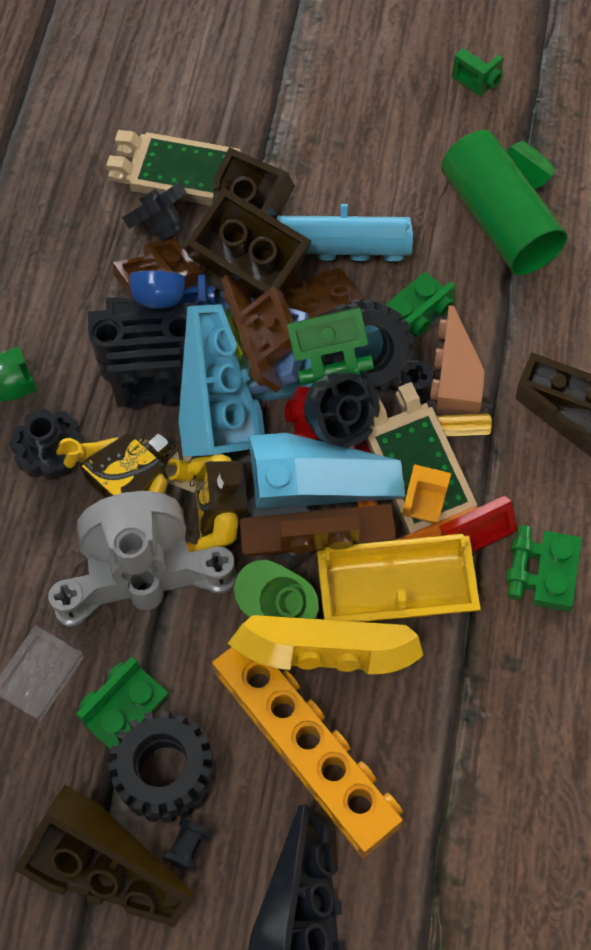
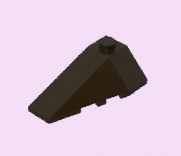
M229 147L214 176L212 203L224 187L277 219V216L281 215L295 185L288 172ZM200 265L203 274H206L209 286H215L216 289L225 291L221 277Z
M67 785L63 786L45 813L14 869L51 892L63 895L66 890L86 895L87 902L100 905L102 901L121 905L127 914L172 927L176 926L195 895L190 888L101 805Z

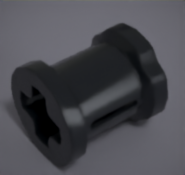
M411 361L407 363L410 366L407 374L401 371L400 378L402 383L400 386L412 382L419 396L420 404L425 403L430 398V384L432 383L433 372L430 366L423 361Z
M181 818L178 824L181 829L170 851H165L162 858L182 870L196 874L199 868L196 862L206 841H211L213 833L193 821Z

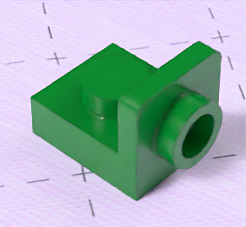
M462 48L454 56L452 78L481 97L490 88L493 89L500 83L503 77L502 67L504 58L498 54L487 64L478 56Z

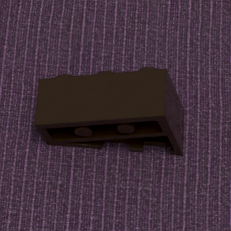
M531 352L519 380L515 399L591 457V374Z

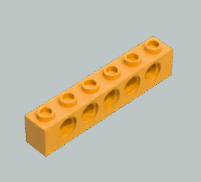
M232 647L212 662L214 673L330 819L333 820L334 824L362 859H365L401 829L403 820L399 815L403 811L399 804L389 793L383 796L373 783L376 781V778L372 771L362 761L358 764L355 763L347 753L350 750L347 741L337 730L331 733L322 722L325 719L322 711L311 699L305 702L299 695L297 690L300 689V686L289 671L284 670L281 673L278 668L255 662ZM258 674L265 675L270 679L261 688L252 687L248 682L253 676ZM280 704H288L294 709L292 715L287 718H278L272 712ZM312 734L319 739V744L313 749L306 750L301 748L297 741L302 735ZM329 765H338L344 770L345 775L338 781H329L323 776L322 772ZM355 796H363L369 800L371 808L366 813L357 814L349 808L348 802Z

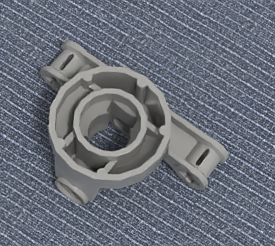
M151 491L120 493L101 499L88 507L77 520L80 551L88 559L89 575L61 580L55 583L49 591L48 599L51 607L55 609L58 621L62 625L75 627L82 624L102 604L130 598L136 608L151 610L162 602L165 590L193 585L216 594H224L231 591L235 585L237 572L234 568V557L232 552L221 546L189 553L185 541L186 524L183 509L176 499L164 493ZM215 556H218L219 562H215ZM217 569H223L220 572H215ZM219 579H223L224 583L220 584ZM142 584H152L148 589H137ZM65 589H68L70 594L67 595Z

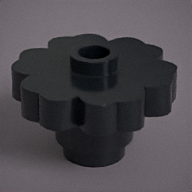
M180 182L160 194L157 189H154L139 198L142 205L123 216L122 219L129 229L145 221L153 236L157 235L159 240L163 241L183 229L180 223L182 218L173 203L187 193Z
M45 408L27 414L25 425L14 427L9 445L15 454L14 460L20 470L25 471L29 477H36L42 473L46 479L52 480L58 476H64L70 471V468L66 467L63 463L66 454H56L60 442L65 438H72L80 444L85 443L79 433L80 427L75 418L70 417L65 411H59L52 415Z

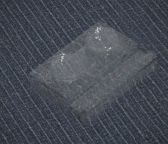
M35 625L0 675V699L40 722L83 659L82 652L68 646L64 641Z

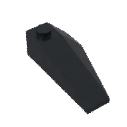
M305 804L298 806L253 926L248 950H345V941H338L336 916L342 915L341 900H334L332 876L337 872L333 820Z

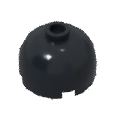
M345 371L325 374L315 381L305 396L303 406L306 423L314 435L328 444L346 448L358 445L370 436L373 431L370 426L373 423L374 417H378L380 412L379 396L373 384L358 374Z

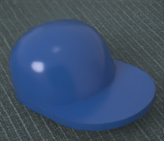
M166 271L132 272L129 275L132 298L139 305L151 309H165L175 306L184 295L185 276Z

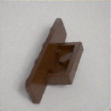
M226 274L221 278L225 290L223 297L231 308L233 314L232 323L239 331L242 340L240 347L249 360L251 366L249 373L259 386L265 385L277 393L283 387L274 363L292 350L287 324L292 323L293 319L282 291L273 286L252 303L248 290Z
M389 504L240 519L242 551L246 557L289 552L306 553L312 550L325 549V547L341 550L351 547L352 544L392 541L396 539L392 506Z

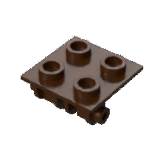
M340 267L324 270L319 275L305 280L293 281L284 295L288 308L306 312L309 318L336 313V307L340 304H350L349 300L358 299L364 301L363 296Z

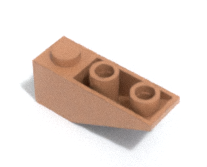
M449 306L447 319L440 318L438 339L444 340L443 349L436 348L434 369L441 370L440 379H433L430 400L437 401L435 414L438 415L479 414L485 370L455 307Z

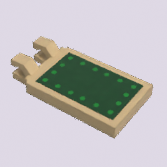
M118 130L115 138V143L118 145L117 155L130 157L133 160L130 162L126 157L110 155L106 164L107 170H110L108 174L109 180L130 184L131 191L144 194L154 189H157L160 194L180 182L187 194L178 200L211 206L214 193L212 188L214 176L229 147L148 132L146 135L141 134L139 137L135 132Z
M412 382L398 387V392L395 393L402 410L400 414L387 418L386 410L379 397V416L374 417L373 423L370 426L373 431L365 441L372 454L401 460L405 495H407L415 464L451 473L439 521L471 507H477L475 498L433 408H429L427 403L420 404L419 396ZM406 496L401 499H392L407 534L433 524L402 516Z

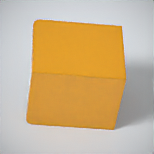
M414 464L402 516L437 524L440 519L451 473Z

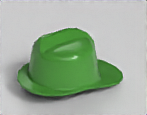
M257 560L244 566L236 577L234 585L235 600L240 609L249 617L259 615L316 619L319 607L318 596L313 586L305 578L284 566L269 560Z

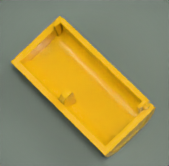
M454 534L352 544L351 547L341 550L325 547V550L317 551L324 620L376 622L477 612L481 610L469 536Z

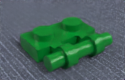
M361 307L287 324L295 361L308 358L311 361L312 368L298 371L301 385L314 383L323 375L333 372L345 371L360 375V372L374 369L371 355L357 358L355 348L369 345ZM343 351L345 361L324 365L322 355Z
M526 525L518 526L516 538H513L510 551L513 554L512 567L507 570L505 580L509 585L507 597L512 600H521L524 589L534 591L532 605L570 612L573 607L582 537L544 530L541 544L534 543L531 540L533 529ZM528 558L539 560L537 575L526 571Z

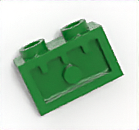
M425 271L385 305L399 312L402 315L401 318L408 322L410 326L409 334L420 337L428 330L433 320L439 315L441 317L447 315L449 306L455 305L456 285L449 282L443 287Z
M130 657L125 663L120 662L114 666L107 676L108 681L97 692H90L79 705L80 710L76 714L82 725L110 751L112 745L118 746L119 744L117 739L119 732L123 730L127 733L131 730L128 724L135 718L138 723L145 721V713L153 712L155 714L170 698L169 692L142 670L138 661L133 657Z

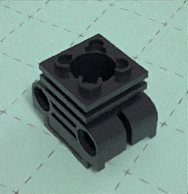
M121 296L106 298V310L88 311V334L101 376L111 383L118 407L136 409L143 405L161 404L172 406L180 402L187 307L196 306V303H177L175 306L165 309H151L139 305L133 298Z

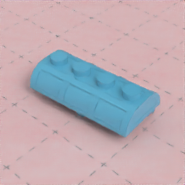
M341 204L340 216H277L278 221L311 240L306 254H316V258L319 260H334L336 255H350L351 260L365 261L370 259V255H383L384 260L401 261L404 256L412 255L413 232L410 217L347 216V204Z

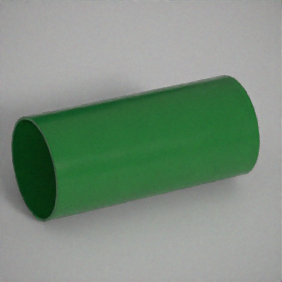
M489 130L474 131L462 137L447 151L441 162L442 173L515 275H526L539 270L562 251L568 239L566 231L493 132Z

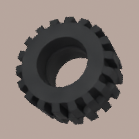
M354 299L349 300L350 304L348 305L340 304L336 307L337 312L361 307L365 326L372 325L380 330L383 346L379 356L373 361L374 369L360 372L362 378L368 379L373 384L375 390L378 389L381 392L389 390L387 384L391 382L395 385L401 381L398 377L401 371L407 374L410 366L406 364L407 359L414 358L415 351L410 349V344L415 342L414 336L408 333L410 329L408 322L401 318L402 315L396 310L371 299H365L364 301ZM343 351L322 355L324 365L345 361Z
M161 710V717H155L153 712L145 713V721L138 723L135 718L128 723L131 727L130 731L126 733L121 730L117 735L119 744L118 746L112 745L110 755L113 758V762H109V772L113 777L111 781L125 805H128L137 816L143 815L147 821L156 822L157 818L163 819L164 823L173 822V817L180 815L181 818H186L190 816L188 811L191 808L195 807L198 810L204 804L202 798L204 795H210L212 790L211 780H215V761L206 735L202 734L200 727L194 721L190 724L187 716L178 713L175 718L172 717L170 711ZM161 748H174L181 751L186 757V766L182 775L175 782L163 787H153L142 781L140 777L141 767L149 754Z

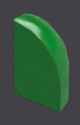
M523 140L511 145L507 150L534 189L545 185L555 173L548 159Z
M19 346L0 353V401L16 400L37 392L38 390Z

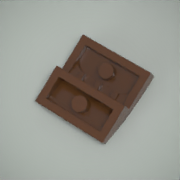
M176 239L144 244V256L113 262V275L130 298H132L130 292L129 275L132 272L166 271L179 273L185 276L184 291L198 282V275L203 274Z

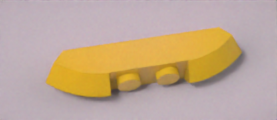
M252 615L240 626L228 642L236 651L255 662L285 670H290L291 666H298L305 670L324 667L337 668V670L342 672L359 669L367 674H385L406 668L424 655L418 635L407 625Z

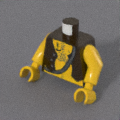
M158 433L145 445L139 442L132 434H125L120 438L116 437L82 444L72 438H65L60 442L56 451L57 455L66 454L63 463L68 468L75 466L77 461L81 462L79 465L85 481L104 498L135 491H151L165 494L167 489V474L161 459L172 448L168 441Z
M224 454L200 456L193 458L191 462L175 458L169 460L168 466L177 467L176 474L168 477L169 480L188 483L193 479L194 475L196 476L195 488L200 539H198V544L196 545L186 542L188 552L212 547H226L233 542H237L241 533L240 519L246 518L248 511L243 463L232 461L230 457Z

